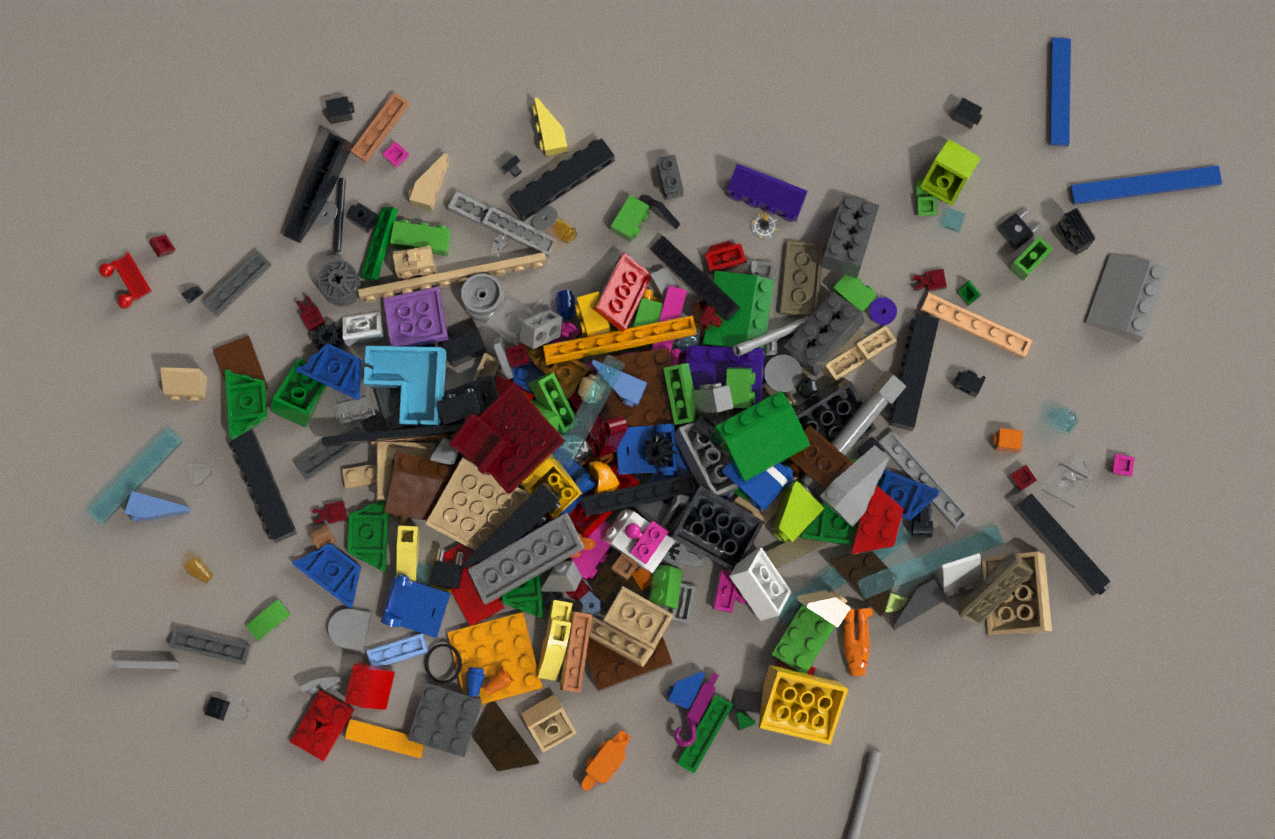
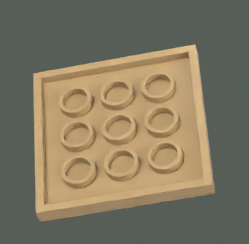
M463 456L425 524L476 551L531 494L520 486L511 494H507L491 474L483 475L477 470L478 467Z

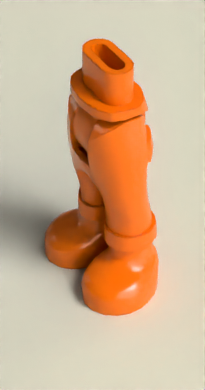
M850 609L843 619L845 622L843 624V644L848 663L847 667H850V676H866V667H868L867 662L870 655L869 623L867 621L869 617L873 616L874 612L873 609H856L858 618V639L856 640L855 609Z

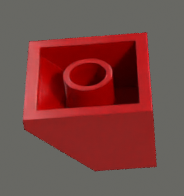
M361 662L355 663L344 703L362 708L386 710L396 671Z

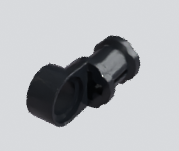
M810 378L801 380L798 387L800 396L810 398L813 394L819 392L817 381Z

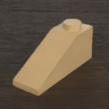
M444 153L415 182L414 187L410 188L408 198L411 205L433 211L450 161L448 154Z

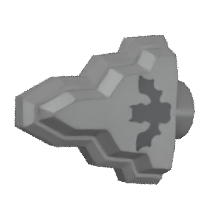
M673 539L675 542L660 566H672L674 568H682L685 565L697 567L704 565L705 558L700 553Z

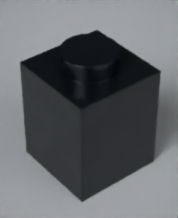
M347 96L325 100L331 124L353 120L352 113H355L354 104L349 102Z
M962 98L952 116V120L972 129L974 124H979L983 116L980 114L982 107Z

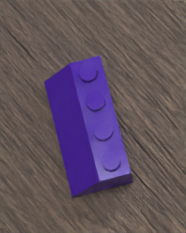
M736 164L727 195L734 201L739 202L741 200L746 202L752 208L759 207L764 209L770 215L777 214L782 216V219L785 221L797 222L805 203L807 190Z

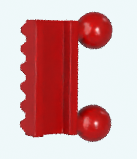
M129 252L125 253L126 256L117 261L113 260L112 263H102L99 266V274L105 278L111 277L114 270L117 269L130 291L129 295L121 294L117 298V305L122 309L129 308L132 305V301H136L152 292L148 282Z

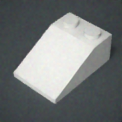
M980 553L944 564L934 572L938 586L943 594L947 593V596L959 593L958 589L964 587L966 590L973 589L981 581Z

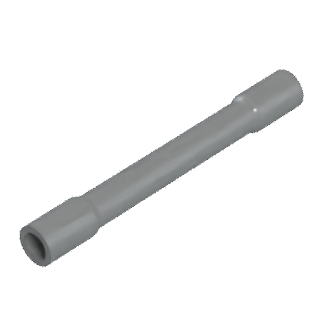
M810 316L800 318L791 324L752 340L739 343L733 347L734 354L741 356L755 348L794 333L804 325Z
M870 750L862 787L847 839L860 838V830L875 773L881 758V752Z

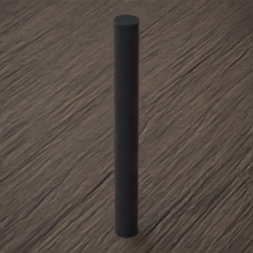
M339 178L338 213L335 223L334 252H341L345 178Z

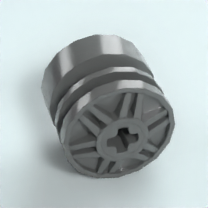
M341 260L330 261L319 272V288L331 304L340 307L349 306L359 298L358 289H362L361 280L354 267L348 262ZM340 278V279H341V280H340L341 283H340V284H337V280H336V279Z

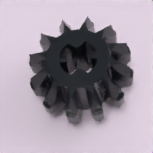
M324 322L323 328L317 325L319 332L314 331L313 335L316 338L312 339L313 343L317 344L316 349L320 350L327 343L341 349L338 344L345 343L341 339L343 338V332H340L342 328L340 326L335 327L334 322H331L329 326L327 322ZM327 335H331L330 341L326 340Z
M663 435L651 436L650 441L644 442L647 448L642 449L643 452H646L643 458L648 460V464L654 465L655 468L668 466V461L672 462L674 460L671 455L676 453L672 450L675 444L669 443V437H664Z

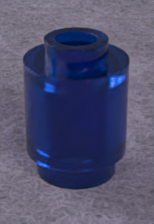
M570 290L559 291L556 296L557 314L564 320L571 319L576 314L575 297Z

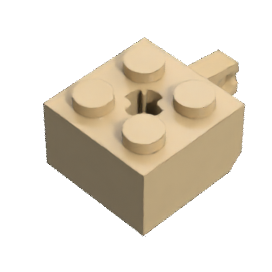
M431 245L393 251L395 271L399 281L437 274Z

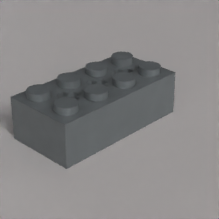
M843 194L821 268L854 278L858 277L879 205Z
M832 292L784 346L786 355L794 357L802 368L816 377L865 323L863 312Z

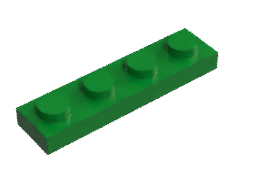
M381 207L360 278L364 280H378L388 243L391 239L393 224L397 219L398 209L394 207Z
M718 695L715 696L696 729L695 742L686 747L677 763L679 766L695 774L733 706L732 703Z

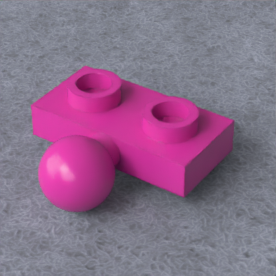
M652 520L643 533L639 525L635 523L628 524L625 528L626 536L631 539H638L629 553L642 563L647 564L668 531Z
M719 571L712 609L732 613L735 598L741 604L748 603L743 598L741 592L737 591V586L732 582L730 578L731 572Z

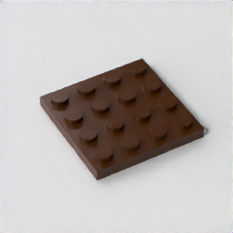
M669 348L593 359L647 383L638 407L635 405L629 407L622 403L623 400L619 399L601 377L600 380L605 383L604 392L600 400L602 420L622 415L627 421V427L674 424L663 369L672 366Z

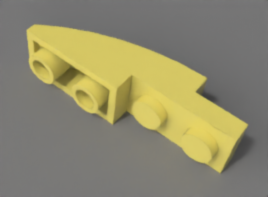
M552 600L546 637L543 639L537 678L557 680L571 628L569 621L573 603Z

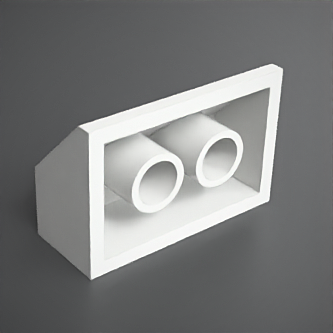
M762 547L757 548L737 563L730 575L732 582L737 586L743 598L746 599L760 621L780 615L791 594V590Z

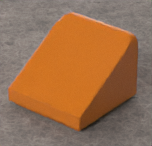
M642 568L633 572L632 576L641 590L652 585L653 576L651 572Z

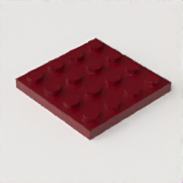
M513 383L480 415L482 419L513 444L491 472V475L507 494H511L566 442L516 383Z

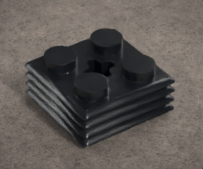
M1076 207L1074 210L1072 209L1065 213L1058 223L1057 231L1059 235L1065 237L1068 250L1074 252L1075 255L1087 250L1095 240L1093 232Z

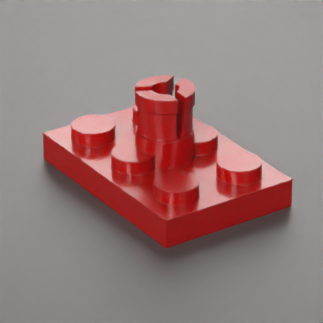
M320 690L290 743L325 762L355 710Z

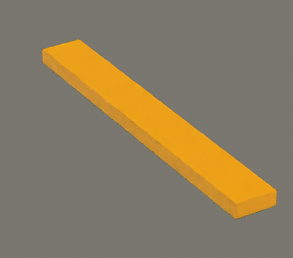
M692 315L628 328L623 332L618 330L544 345L543 350L546 365L697 335Z

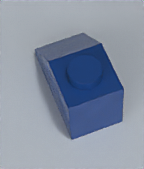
M699 672L676 682L674 686L670 685L666 695L669 697L668 702L690 711L705 673Z

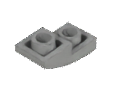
M667 267L649 274L655 291L659 292L663 304L669 285L678 288Z
M325 677L307 682L299 686L303 694H309L310 696L318 692L320 686L326 692H333L341 687L340 684L344 681L340 677Z

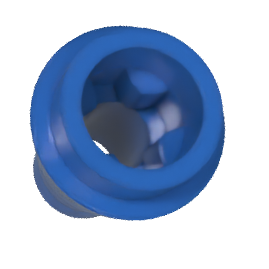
M468 667V672H466L468 696H479L485 677L483 668Z

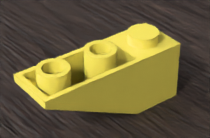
M535 98V105H532L534 116L538 115L539 122H536L537 133L542 134V139L539 140L541 151L545 150L546 156L568 152L564 128L542 102Z
M398 526L396 576L404 574L410 577L409 580L415 582L417 581L420 529L416 526Z

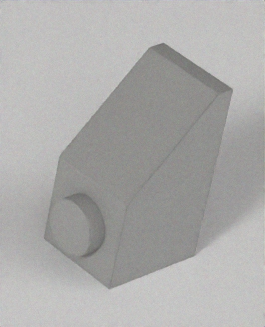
M562 561L552 567L541 590L542 592L576 591L582 575L573 561Z

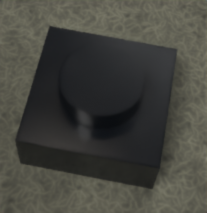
M211 696L204 715L224 721L230 702Z

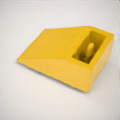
M552 454L521 485L532 495L547 481L562 497L559 501L561 505L553 513L551 511L548 512L555 519L582 492L560 461Z

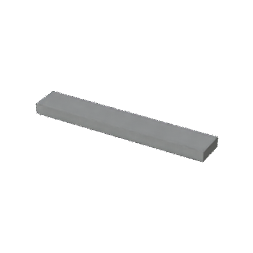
M893 429L878 441V444L910 479L941 491L940 495L932 501V504L955 529L970 516Z

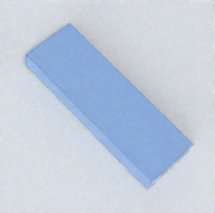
M421 633L367 650L366 652L370 665L381 668L428 653L424 635Z

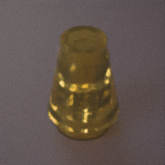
M559 217L552 226L562 242L571 243L577 236L576 229Z
M195 556L184 567L188 574L206 584L214 576L200 558L197 559Z

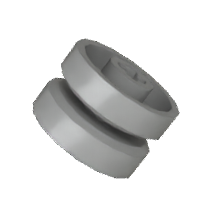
M485 273L475 274L469 277L463 284L461 290L464 309L470 317L481 322L490 321L498 317L503 310L505 301L502 286L495 277Z

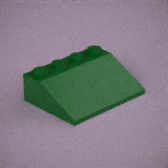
M714 271L712 281L741 309L728 322L717 312L716 316L720 317L723 322L720 328L711 325L709 330L704 329L702 345L734 347L739 343L766 334L775 280L756 275Z
M782 391L715 426L713 434L744 482L810 447V443L795 411Z

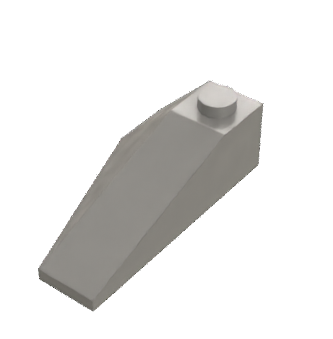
M874 445L836 478L820 495L823 503L853 527L866 512L867 505L875 492L878 480L884 472L889 456Z

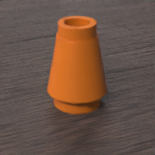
M506 669L498 670L483 686V689L490 696L509 687L513 679Z

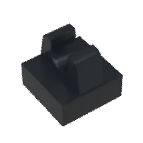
M515 155L500 170L504 175L509 171L516 178L522 172L517 166L520 159Z

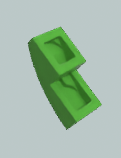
M924 178L915 179L918 216L937 215V197L920 188Z
M277 600L254 618L246 627L257 641H261L291 614L280 600Z

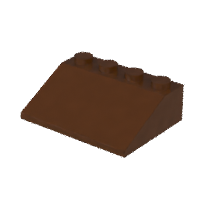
M397 452L393 456L384 513L426 521L458 464H445L431 461L430 458Z
M663 636L643 667L589 638L586 657L598 691H603L671 666L673 662Z

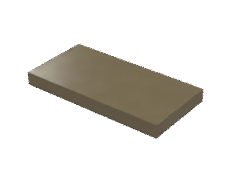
M786 241L779 315L811 317L818 309L824 244Z

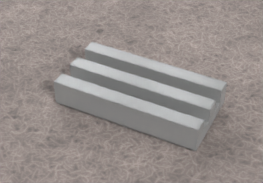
M681 583L684 592L679 618L675 617L676 609H672L674 617L671 622L689 625L697 586ZM688 589H692L687 618L682 619Z

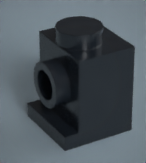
M359 202L356 206L352 205L347 212L349 221L367 234L378 219L374 211L372 212ZM361 212L364 213L363 217H358Z
M958 371L954 380L957 382L955 388L976 398L986 377L982 376L979 378L972 371Z

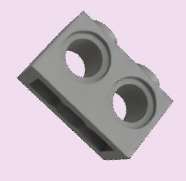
M548 309L521 321L520 341L534 349L559 338L561 335L562 317Z

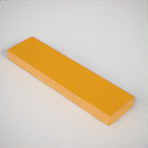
M351 719L345 735V739L420 759L425 745L409 741L408 734Z

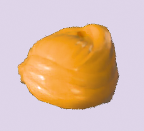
M590 462L589 467L591 471L589 474L597 482V485L592 489L593 495L617 490L619 482L610 467L602 462Z

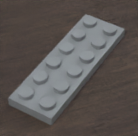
M565 513L471 567L468 571L483 603L489 604L585 549L569 515Z

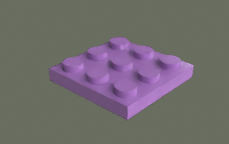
M439 287L383 298L391 346L417 347L449 340Z

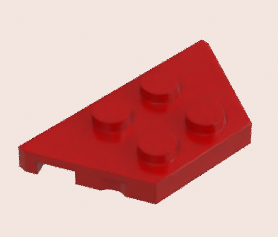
M877 485L867 505L866 512L860 518L851 552L853 555L891 548L895 545L903 508Z

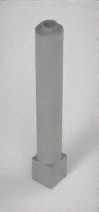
M885 371L871 388L874 391L832 440L831 444L846 455L888 403L892 404L905 389L906 385L896 376ZM806 473L800 479L803 482L801 485L809 492L811 490L816 492L820 487Z

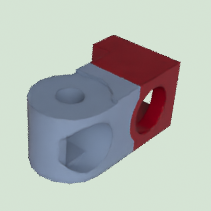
M580 581L576 591L566 592L571 599H579L586 613L598 615L602 612L603 603L585 581Z

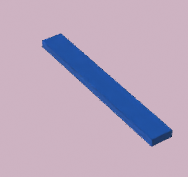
M1218 165L1074 184L1070 186L1073 205L1218 186L1222 184Z

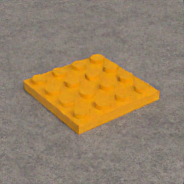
M523 612L447 632L450 645L455 647L461 655L462 668L458 677L463 694L467 695L466 672H468V667L484 669L485 677L479 696L475 697L482 700L481 705L543 689L541 679L537 678L538 667ZM452 650L456 669H458V658ZM506 669L513 682L510 683L509 687L489 696L483 689V686L498 670Z

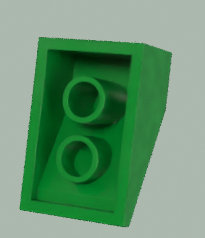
M298 358L273 397L270 412L302 427H306L327 386L297 372V367H302L307 363Z

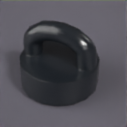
M551 592L542 605L549 610L552 600L562 601V599L558 597L559 593Z

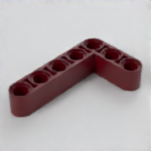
M577 389L567 399L579 423L577 428L596 458L614 453L627 431L626 419L624 416L618 415L602 420L593 403L581 400Z

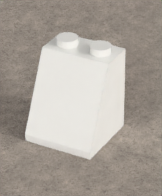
M625 508L619 513L613 526L607 530L603 540L620 554L624 553L639 563L638 567L653 573L675 541L666 535L647 564L642 563L629 553L638 539L627 537L625 528L628 524L635 523L639 525L643 533L649 522L634 511Z

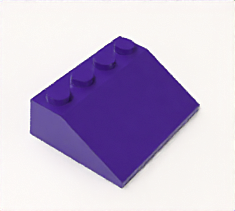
M687 346L685 364L689 363L694 391L699 390V386L705 384L721 383V386H727V368L729 367L752 368V373H755V384H752V392H755V404L752 403V406L762 401L765 368L763 348H755L751 352L736 356L733 347ZM733 408V410H746V409H748V408Z

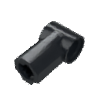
M932 502L912 520V536L932 538Z

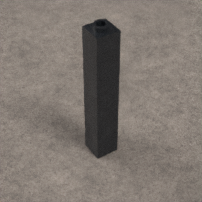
M1032 493L1014 508L1092 596L1097 593L1101 595L1108 589L1107 584L1111 581Z

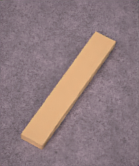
M930 293L927 294L920 310L1022 358H1025L1033 341Z

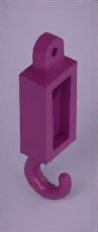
M713 673L709 682H704L687 715L686 720L690 728L689 740H681L679 733L682 729L681 727L676 728L674 739L679 746L688 747L695 742L696 725H699L716 691L714 685L719 677L718 674Z

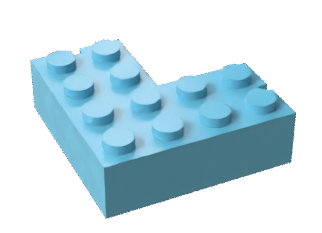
M366 346L365 363L373 366V369L369 367L364 368V385L380 388H401L399 424L413 427L443 425L437 402L442 401L444 396L446 350L441 347Z

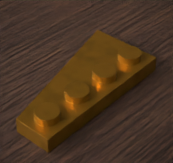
M548 343L534 349L524 344L529 360L543 375L554 373L567 399L579 388L581 379L591 374V368L575 359L546 365L543 346L549 345Z

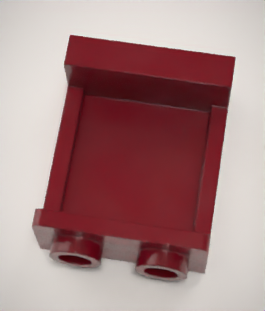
M475 414L466 417L462 428L452 435V441L449 443L451 447L456 448L478 467L477 470L483 475H490L513 445L484 419Z

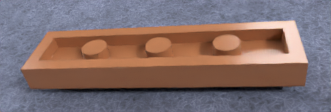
M393 93L352 148L351 153L367 163L404 114L410 103L396 93Z
M571 611V628L565 651L560 690L581 693L592 614Z

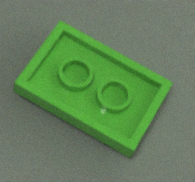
M802 605L771 655L795 671L806 674L835 628V625Z

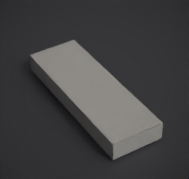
M118 660L116 668L120 670L179 671L180 664L175 661Z

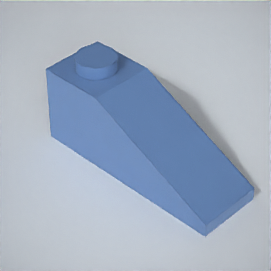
M593 360L592 367L619 399L623 400L622 403L629 407H633V405L638 407L647 383Z
M131 491L124 513L130 516V520L141 522V519L150 521L188 514L191 509L184 505Z

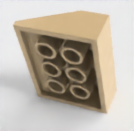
M1029 552L1017 554L1034 572L987 617L989 636L1052 632L1044 553ZM1006 555L982 558L983 580L988 577L990 570L1003 563L1002 559Z

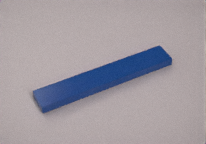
M1052 38L1051 146H1069L1071 39Z

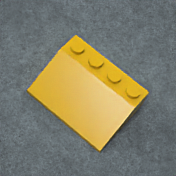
M769 665L763 685L759 728L831 745L848 688L837 681Z

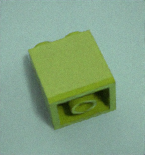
M949 139L934 160L920 188L953 206L981 157Z
M791 481L784 488L771 525V529L774 531L773 536L780 542L782 540L784 542H793L824 509L798 481Z

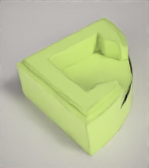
M890 593L884 612L894 613L901 610L907 604L909 598Z

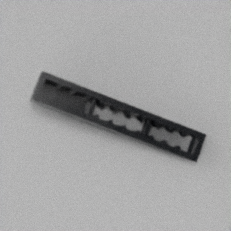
M329 133L283 236L298 243L302 242L328 200L353 144Z
M545 481L462 566L465 568L492 556L518 540L536 524L540 526L547 519L545 515L549 511L553 513L561 505L559 501L562 497Z

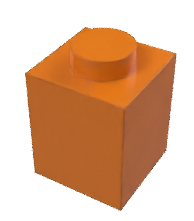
M1000 428L993 435V445H996L995 451L1019 453L1022 450L1023 431Z

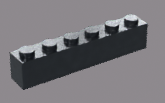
M602 138L598 141L595 139L588 144L586 149L576 151L572 158L567 161H561L554 170H548L543 173L542 178L529 182L522 191L514 192L510 196L509 204L519 219L524 222L615 162V155Z
M919 313L916 314L915 319L911 318L909 329L912 332L911 336H907L905 347L908 349L907 353L903 354L900 364L903 366L902 373L899 372L897 377L906 387L894 401V409L890 408L888 420H891L890 426L913 431L915 428L939 318Z
M250 429L234 440H231V442H228L232 452H236L238 456L236 463L239 469L244 470L246 476L243 479L246 486L252 489L253 493L250 494L252 501L255 505L258 504L260 508L258 515L261 521H265L268 527L265 531L269 540L273 539L277 543L298 534L255 431Z

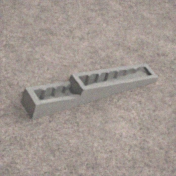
M458 191L455 192L447 209L539 253L545 252V255L550 257L558 239Z

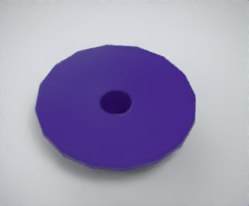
M886 297L875 299L869 308L872 320L880 325L892 323L897 315L895 303Z

